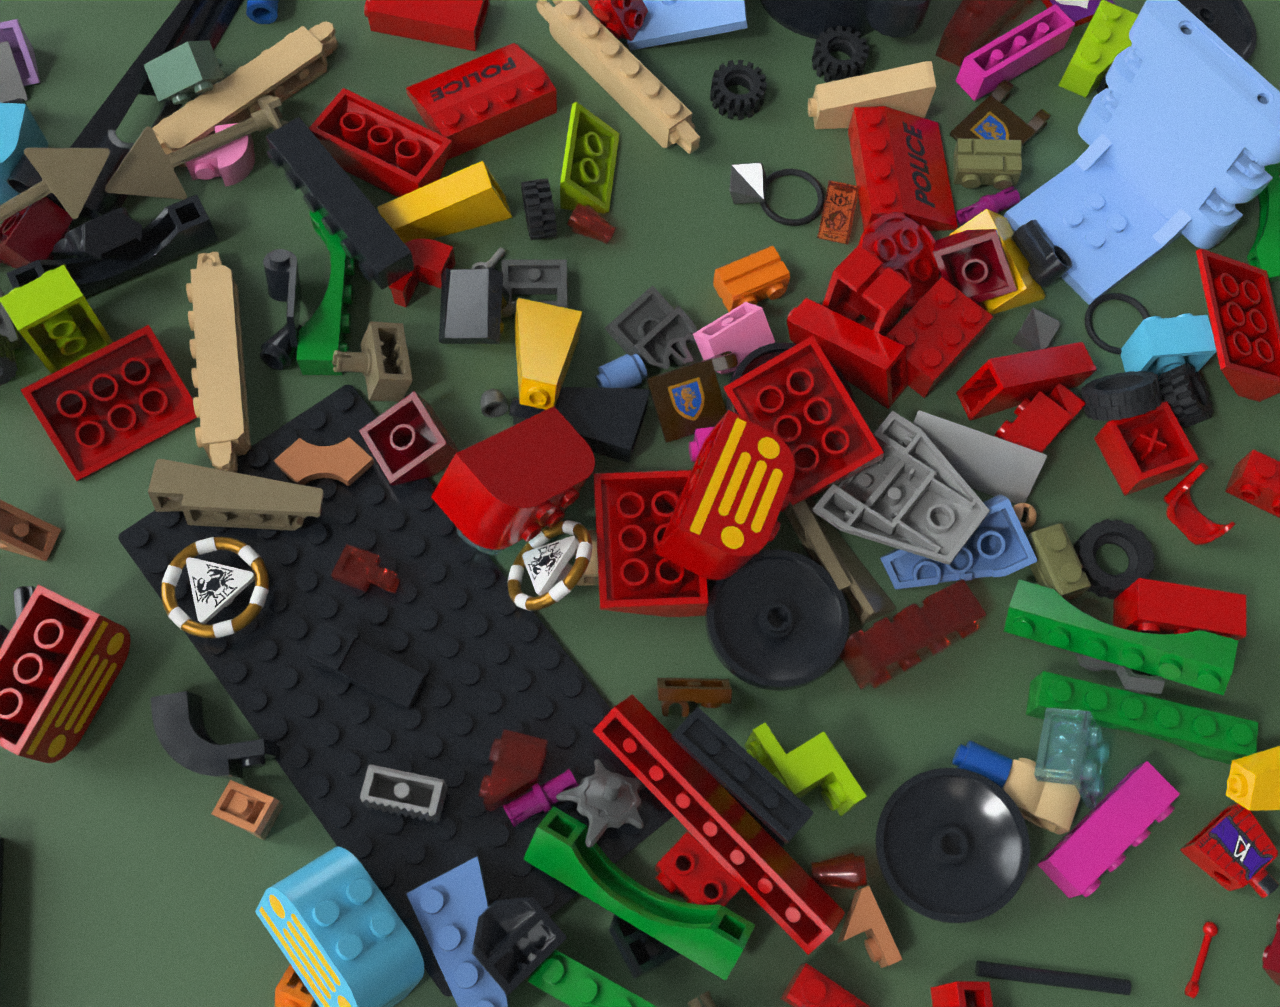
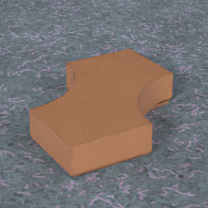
M350 437L331 446H316L299 438L274 460L275 464L291 480L300 485H305L315 479L331 478L350 486L374 464L373 458Z

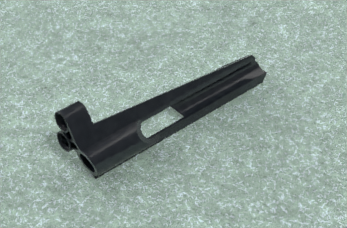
M181 0L70 147L108 148L110 150V154L79 216L93 220L121 208L128 196L127 194L107 193L105 186L134 145V143H126L117 138L116 130L137 95L156 96L144 64L188 41L209 40L214 51L243 0ZM166 101L151 128L156 126L162 119L178 111L182 104L174 105L172 101ZM23 154L7 182L15 191L22 193L43 179L26 155ZM53 193L46 196L66 211Z

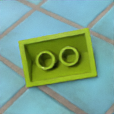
M577 101L572 104L560 181V209L605 214L609 212L620 134Z

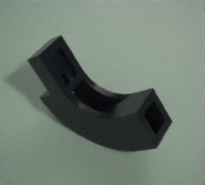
M184 691L151 697L153 725L161 745L177 763L193 772L224 779L243 778V768L264 766L265 759L278 757L277 742L267 739L228 745L216 743L206 731L203 720L202 696Z

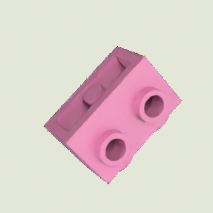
M748 302L741 304L693 333L703 360L726 351H731L736 355L738 365L730 369L716 371L720 374L735 371L751 352L762 346L775 343L763 308Z

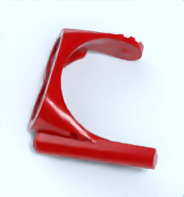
M1200 463L1163 498L1164 502L1168 505L1166 511L1168 519L1195 545H1205L1221 537L1235 525L1233 521L1227 525L1216 524L1203 516L1193 504L1190 497V488L1194 481L1209 468L1204 463Z

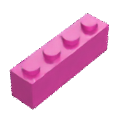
M1055 4L966 56L957 75L956 82L975 102L995 90L1003 80L1010 81L1062 50L1072 33L1075 23Z
M1148 761L1134 767L1037 865L1069 899L1079 895H1083L1085 898L1088 897L1101 885L1102 882L1098 879L1106 869L1109 872L1114 871L1127 858L1123 852L1131 844L1134 847L1138 846L1150 835L1151 832L1147 828L1154 820L1159 823L1173 812L1175 807L1171 803L1180 793Z

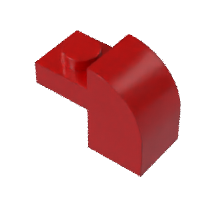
M426 238L414 239L404 243L412 252L415 269L389 285L394 304L407 307L419 281L441 289L443 271L446 267L453 270L456 264L453 246Z

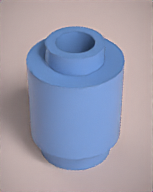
M626 354L598 367L599 374L595 376L599 388H634L640 385L643 379L647 378V370L638 354L631 356Z

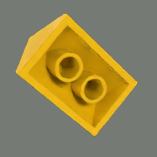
M986 209L950 234L953 235L965 230L997 229L1017 286V291L980 302L982 308L991 315L1043 300L1046 297L1042 287L1029 273V262L1011 238L1014 232L1006 217Z

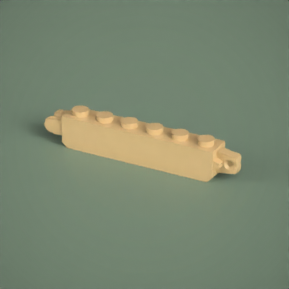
M547 0L537 1L536 6L539 14L549 23V31L553 39L663 148H668L670 145L677 143L688 154L699 148L700 136L695 131V125L691 121L692 112L578 0H552L556 5L555 7L547 2Z
M322 22L309 30L302 26L296 31L289 33L280 42L264 50L249 63L239 67L234 73L219 83L214 84L212 90L204 92L194 100L187 102L184 107L169 117L162 119L152 129L165 154H170L215 134V126L239 123L250 118V114L261 110L257 99L271 95L280 98L282 103L324 74L328 66L326 57L332 54V51L338 49L337 46H339L334 35L336 32L333 23ZM185 163L179 165V167H187Z
M219 253L198 254L197 269H190L191 283L186 284L188 300L190 303H193V311H188V321L191 331L195 333V339H190V351L192 358L196 359L197 364L196 368L191 369L194 387L198 388L199 396L193 398L196 417L200 418V427L195 428V436L198 447L205 449L215 469L237 473V456L245 455L251 448L239 291L237 284L234 282L232 270L222 265Z

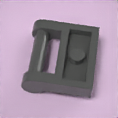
M567 259L502 260L503 285L510 295L507 306L502 309V317H512V314H516L517 301H512V295L557 294V301L536 302L567 308Z

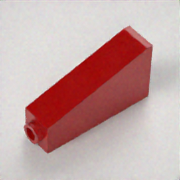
M366 0L364 15L368 17L370 30L374 32L476 51L490 6V0Z
M805 298L798 307L790 311L787 317L789 339L793 343L798 344L813 335L827 359L838 368L844 378L882 406L889 409L907 387L906 346L808 298Z
M1083 342L989 359L956 394L969 421L1019 406L1026 397L1032 401L1039 391L1049 396L1058 383L1067 389L1077 387L1092 375L1097 368Z

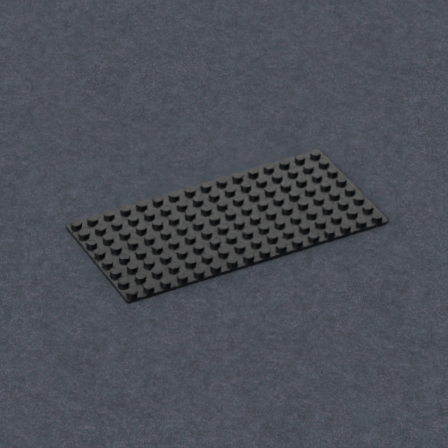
M347 384L251 446L245 455L237 456V473L296 484L274 462L296 440L301 438L312 445L331 446L350 437L373 458L374 464L350 486L331 478L315 479L305 484V486L321 488L324 492L319 517L307 516L304 518L302 526L292 531L188 525L183 511L156 512L154 510L122 531L118 538L161 600L162 580L168 565L180 551L198 540L210 537L237 539L250 545L261 556L268 571L269 592L264 607L257 617L235 634L220 638L197 637L187 632L185 634L260 739L277 742L278 757L275 760L337 847L345 848L351 852L363 865L416 941L423 958L425 970L442 994L450 997L453 996L406 893L478 856L481 862L489 906L496 900L532 896L546 913L552 916L579 893L523 860L538 825L549 811L545 813L542 810L514 827L503 805L533 790L532 786L539 783V785H542L566 772L567 769H570L579 786L583 778L595 773L594 761L597 759L612 773H618L625 777H637L593 732L594 728L611 711V708L532 610L528 611L515 605L509 596L507 578L483 548L467 539L431 498L435 488L427 478L394 486L389 483L359 432L360 429L376 419L377 416L354 387ZM217 550L195 557L196 559L253 572L252 568L238 554L231 551ZM186 564L175 587V596L178 606L193 621L200 623L197 619ZM255 580L238 594L230 605L224 607L208 621L206 625L231 620L241 614L249 605L255 588ZM322 622L355 636L356 639L375 650L425 674L426 680L411 709L403 708L344 681L343 677L310 663L305 653ZM369 764L443 779L447 785V793L440 821L434 823L433 820L427 822L425 818L419 820L417 816L412 819L410 815L405 818L403 813L398 816L396 812L390 814L387 810L383 813L381 809L375 811L373 807L368 810L361 801L360 795ZM644 788L638 793L643 802L642 809L638 812L644 822V827L638 829L630 823L623 824L618 829L610 827L605 830L596 842L614 864L674 817L648 788ZM558 801L551 805V808L553 806L589 828V820L577 811V803L573 801Z

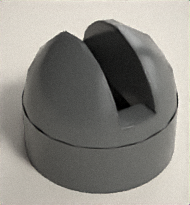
M489 389L482 394L480 406L484 416L489 418L500 417L508 411L507 399L502 391Z

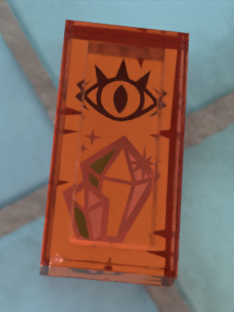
M829 180L817 238L848 245L860 186Z

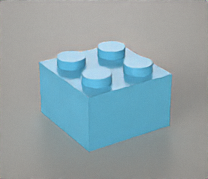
M1186 313L1173 318L1152 316L1144 319L1121 348L1122 352L1120 355L1125 372H1153L1158 375V381H1160L1159 376L1162 373L1185 363H1189L1190 366L1195 368V372H1198L1217 351L1208 315L1193 316L1191 313Z

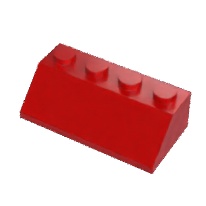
M345 88L337 94L309 127L310 131L344 171L397 197H401L439 180L452 147V140Z

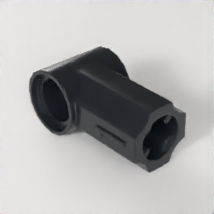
M1031 220L1022 225L1012 235L1011 238L1030 264L1028 266L1030 275L1040 286L1048 287L1072 268V261L1067 253L1051 242L1037 220Z

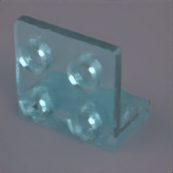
M1046 708L1034 776L1037 781L1075 785L1086 807L1095 809L1097 797H1102L1104 792V777L1101 775L1102 763L1106 764L1109 759V743L1104 741L1102 737L1101 726L1096 724L1091 711Z

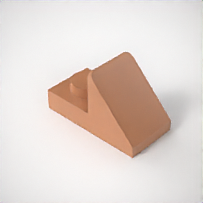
M0 500V548L41 561H47L61 529Z
M230 780L211 814L265 840L283 805L274 797Z
M866 886L855 892L839 935L838 943L865 932L868 938L864 940L865 948L874 963L878 961L880 967L883 968L903 960L870 887Z

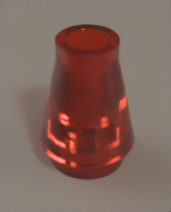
M578 203L567 223V226L573 228L572 232L601 241L607 245L617 229L589 204L584 206L581 203Z
M854 852L823 861L811 862L812 877L818 885L858 890V886H867L864 855H854Z

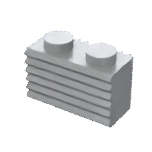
M369 764L360 799L368 810L373 807L375 811L381 809L384 813L388 810L390 814L396 812L398 816L403 813L405 818L409 815L412 819L418 816L419 820L425 818L427 822L433 820L434 823L440 821L447 793V785L443 779Z

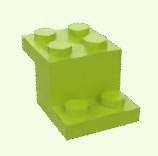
M765 722L752 730L744 745L747 749L746 751L797 798L804 796L821 785L824 790L821 792V795L826 805L832 811L837 810L839 815L842 816L867 797L824 731L786 754Z

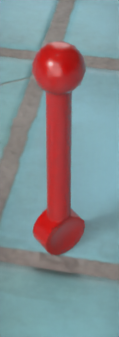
M1206 922L1203 925L1205 935L1191 980L1185 988V995L1193 999L1199 991L1198 982L1212 937L1218 933V927L1214 922Z

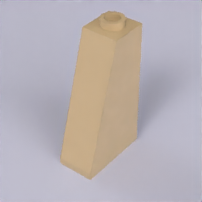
M932 61L818 84L815 87L813 98L808 99V116L813 117L815 129L848 128L854 107L886 106L925 118L936 89Z

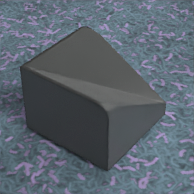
M761 162L731 165L729 191L734 204L765 202L767 175Z
M1032 307L1012 343L1027 351L1045 349L1050 344L1061 322Z

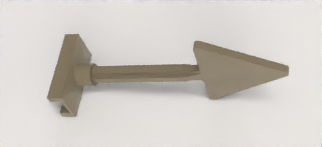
M266 95L257 99L261 110L250 114V118L170 154H165L153 129L150 126H146L105 186V191L116 194L186 199L187 195L174 172V168L256 130L261 132L271 128L275 131L289 123L282 119V114L278 106L282 105L280 98Z
M26 148L24 154L43 180L1 204L0 222L50 193L57 197L73 219H77L110 154V150L108 148Z

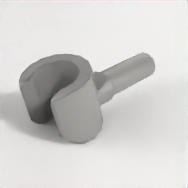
M500 247L486 263L477 262L471 269H488V267L494 269L506 251Z

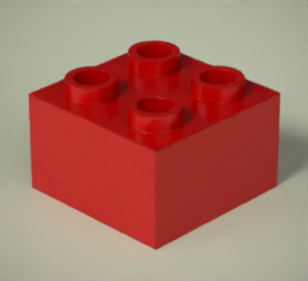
M1167 401L1162 402L1155 410L1145 414L1108 421L1094 437L1124 496L1179 477L1199 460Z

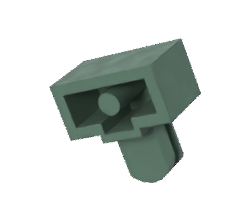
M209 40L188 41L144 64L158 102L172 101L174 105L190 101L192 99L190 94L194 92L200 94L214 88L213 84L219 83L228 77L226 71L220 69L223 66L221 59H216Z

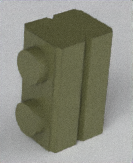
M958 138L953 155V183L962 184L964 188L969 189L977 188L980 185H993L996 189L1016 186L1022 171L1021 140Z
M1062 523L1036 530L1028 535L1027 539L1038 560L1029 566L1038 585L1054 589L1066 601L1080 597L1091 587L1086 573L1081 570L1083 568Z

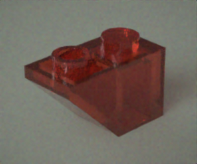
M505 729L503 730L501 740L494 739L489 757L490 761H494L491 776L484 775L479 792V797L484 798L483 804L485 809L493 811L532 788L534 784L539 783L548 750L547 740Z

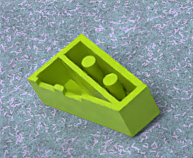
M1101 0L1058 86L1085 98L1099 87L1115 57L1129 46L1131 47L1132 42L1129 38V32L1138 14L1108 1Z

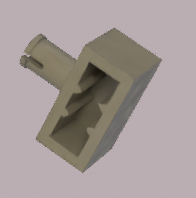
M370 321L360 343L361 352L335 350L332 361L334 372L363 373L366 379L369 401L399 402L404 398L413 381L403 323Z

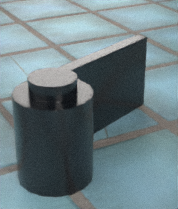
M276 249L268 253L263 260L268 293L276 301L287 302L286 318L291 347H298L301 285L297 258L290 251Z

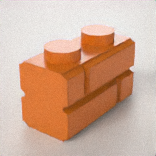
M770 246L715 269L713 286L720 298H722V302L728 312L745 302L757 305L763 299L775 300L781 297L787 290L790 272L784 262L781 261V257L775 247Z

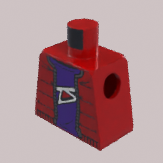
M1238 803L1227 806L1180 849L1185 856L1229 891L1243 888L1249 884L1261 898H1265L1279 886V883L1265 869L1278 856V850L1253 813Z

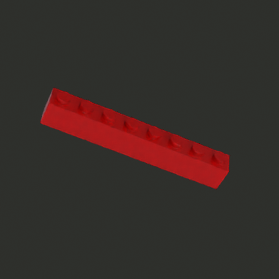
M633 694L617 704L594 728L593 732L807 955L814 951L835 931L845 915L843 909L706 769L671 738L672 734Z

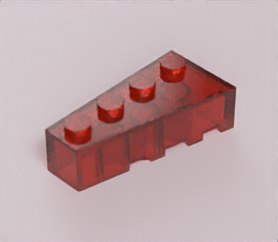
M962 0L943 32L935 55L961 67L966 56L985 46L989 39L999 34L1004 25L1011 19H1015L1021 13V10L1027 4L1030 5L1034 0Z
M964 579L928 596L922 601L924 606L920 608L917 604L904 608L892 618L894 621L892 623L885 617L875 622L873 627L865 633L861 629L851 634L845 643L840 657L861 690L869 685H872L874 689L881 687L892 679L890 675L892 672L900 668L903 672H907L922 662L920 657L931 651L933 656L952 645L949 640L958 635L962 639H966L981 629L978 624L987 614Z

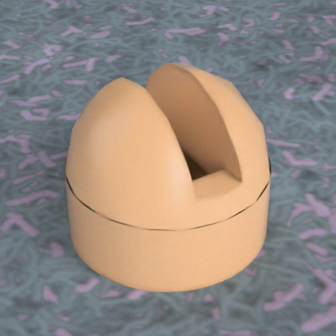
M1018 503L1013 506L1019 522L1021 521L1023 511L1027 513L1026 522H1020L1025 532L1035 524L1037 513L1032 505Z

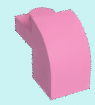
M237 123L215 126V133ZM251 133L185 162L192 180H209L222 176L225 187L245 179L252 171L255 163L254 143Z

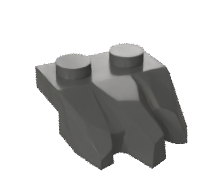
M653 285L604 328L630 356L638 354L642 361L668 369L670 366L669 360L679 367L694 361L686 347V342L690 344L696 343L693 333L698 330L694 322L680 306L673 309Z

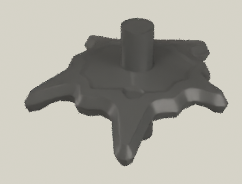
M599 759L594 761L595 773L593 775L583 778L578 787L556 795V799L559 801H573L577 803V811L582 816L588 818L589 828L585 840L588 848L595 845L607 828L613 827L618 829L627 823L634 825L638 829L644 827V822L638 812L642 809L643 802L638 793L647 787L638 778L625 777L608 771Z

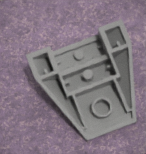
M892 410L873 434L884 452L883 459L842 481L839 486L832 484L814 506L813 512L840 531L950 565L989 514L990 510L922 429Z

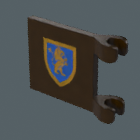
M1003 80L989 97L950 132V136L956 141L958 138L1021 140L1022 148L1032 137L1046 127L1047 120L1051 115L1044 109H1041L1028 124L1002 104L1010 97V91L1013 89V84Z
M726 351L709 359L647 378L666 443L695 434L696 429L715 427L727 413L728 409L725 408L715 372L736 367L738 361L734 353Z

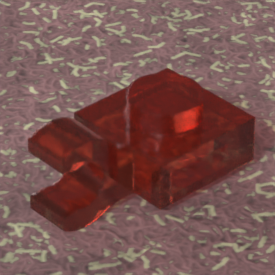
M346 544L331 574L335 581L365 592L370 583H373L383 590L395 593L400 583V579L396 578L397 573L378 567L381 562L378 555Z

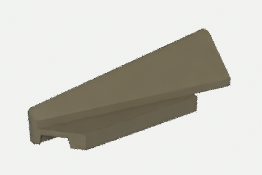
M158 459L156 461L148 489V494L156 512L183 511L188 525L292 531L300 528L304 518L307 516H320L324 492L321 488L166 459Z
M810 497L794 506L789 502L784 512L809 558L821 565L831 575L837 588L848 599L861 625L892 612L895 609L893 602L834 526L813 512V508L816 505L813 499Z

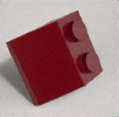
M46 196L8 217L0 225V262L17 269L36 260H53L54 254L51 253L53 247L58 241L65 238L67 232L71 231L68 226L73 218Z
M415 391L359 430L389 483L393 486L436 475L451 463L456 453L460 452L432 406Z

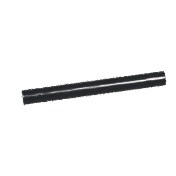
M978 960L975 966V973L978 977L1128 996L1131 993V981L1128 979Z

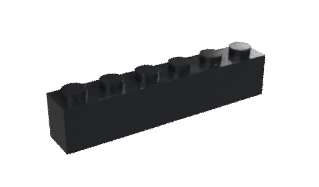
M300 117L266 136L270 147L267 155L277 169L282 167L285 170V177L295 191L298 189L304 194L303 199L313 213L317 211L320 213L326 230L332 236L338 235L342 240L340 244L350 259L355 257L360 262L359 268L369 282L374 280L383 290L415 269L412 252Z

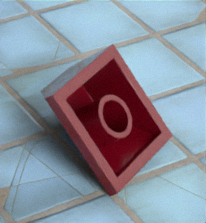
M997 229L965 230L936 240L933 254L941 276L975 303L1017 291V286Z

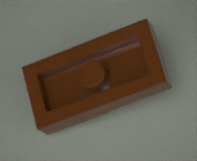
M657 678L658 701H662L661 709L664 717H668L669 706L673 703H679L682 706L683 717H687L689 714L688 701L701 703V706L706 708H719L722 704H731L732 688L729 679Z

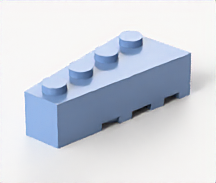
M477 856L406 894L457 1006L510 1007L508 995L504 993L472 954L478 917L489 907L481 862Z

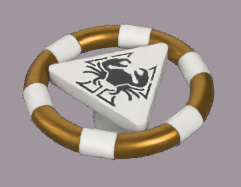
M571 520L560 521L552 528L545 527L536 537L524 545L510 568L507 581L509 596L516 606L528 611L544 609L559 602L572 591L586 571L591 559L592 540L585 526ZM565 533L572 535L562 540L545 545L550 539H552L555 536ZM576 554V561L572 566L568 561ZM525 567L534 589L539 595L537 597L523 594L521 590Z
M210 537L198 540L180 551L168 565L161 587L163 606L168 617L180 630L191 635L203 638H220L235 634L249 625L264 607L269 592V577L264 561L250 545L228 537ZM217 550L231 551L238 554L252 568L253 572L196 559L195 557ZM186 564L197 619L200 623L193 621L178 606L175 596V587ZM255 580V588L249 605L241 614L231 620L206 625L208 621L224 607L230 605L234 598Z

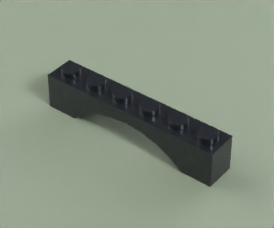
M196 194L165 207L156 219L142 229L141 241L131 240L101 254V260L81 257L36 260L6 274L14 289L30 283L49 270H54L64 265L83 296L86 297L219 240Z

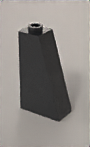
M562 387L555 408L588 443L593 453L630 463L649 405L650 390ZM515 396L511 403L509 416L513 417V423L516 425L545 411V409L520 404L519 397Z

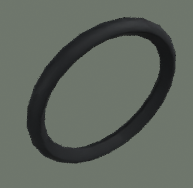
M781 169L770 174L766 178V189L777 177L795 175L806 179L814 186L818 202L811 214L801 219L792 220L775 214L769 208L765 198V202H760V205L768 217L783 225L799 226L809 223L819 215L824 205V193L820 183L813 176L798 169Z
M1109 293L1100 296L1088 306L1084 320L1085 328L1092 341L1101 349L1109 353L1121 354V348L1104 343L1095 334L1091 321L1094 309L1104 301L1121 300L1133 305L1140 312L1143 320L1150 316L1143 305L1136 299L1120 293Z

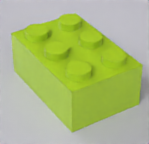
M64 265L45 272L41 277L22 287L14 288L9 294L0 298L1 304L17 330L51 374L113 343Z

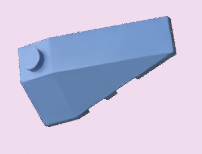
M1002 494L983 502L990 510L989 514L950 565L897 548L880 557L895 589L936 585L942 582L958 580L969 581L975 578L1007 576L1038 560L1009 498Z

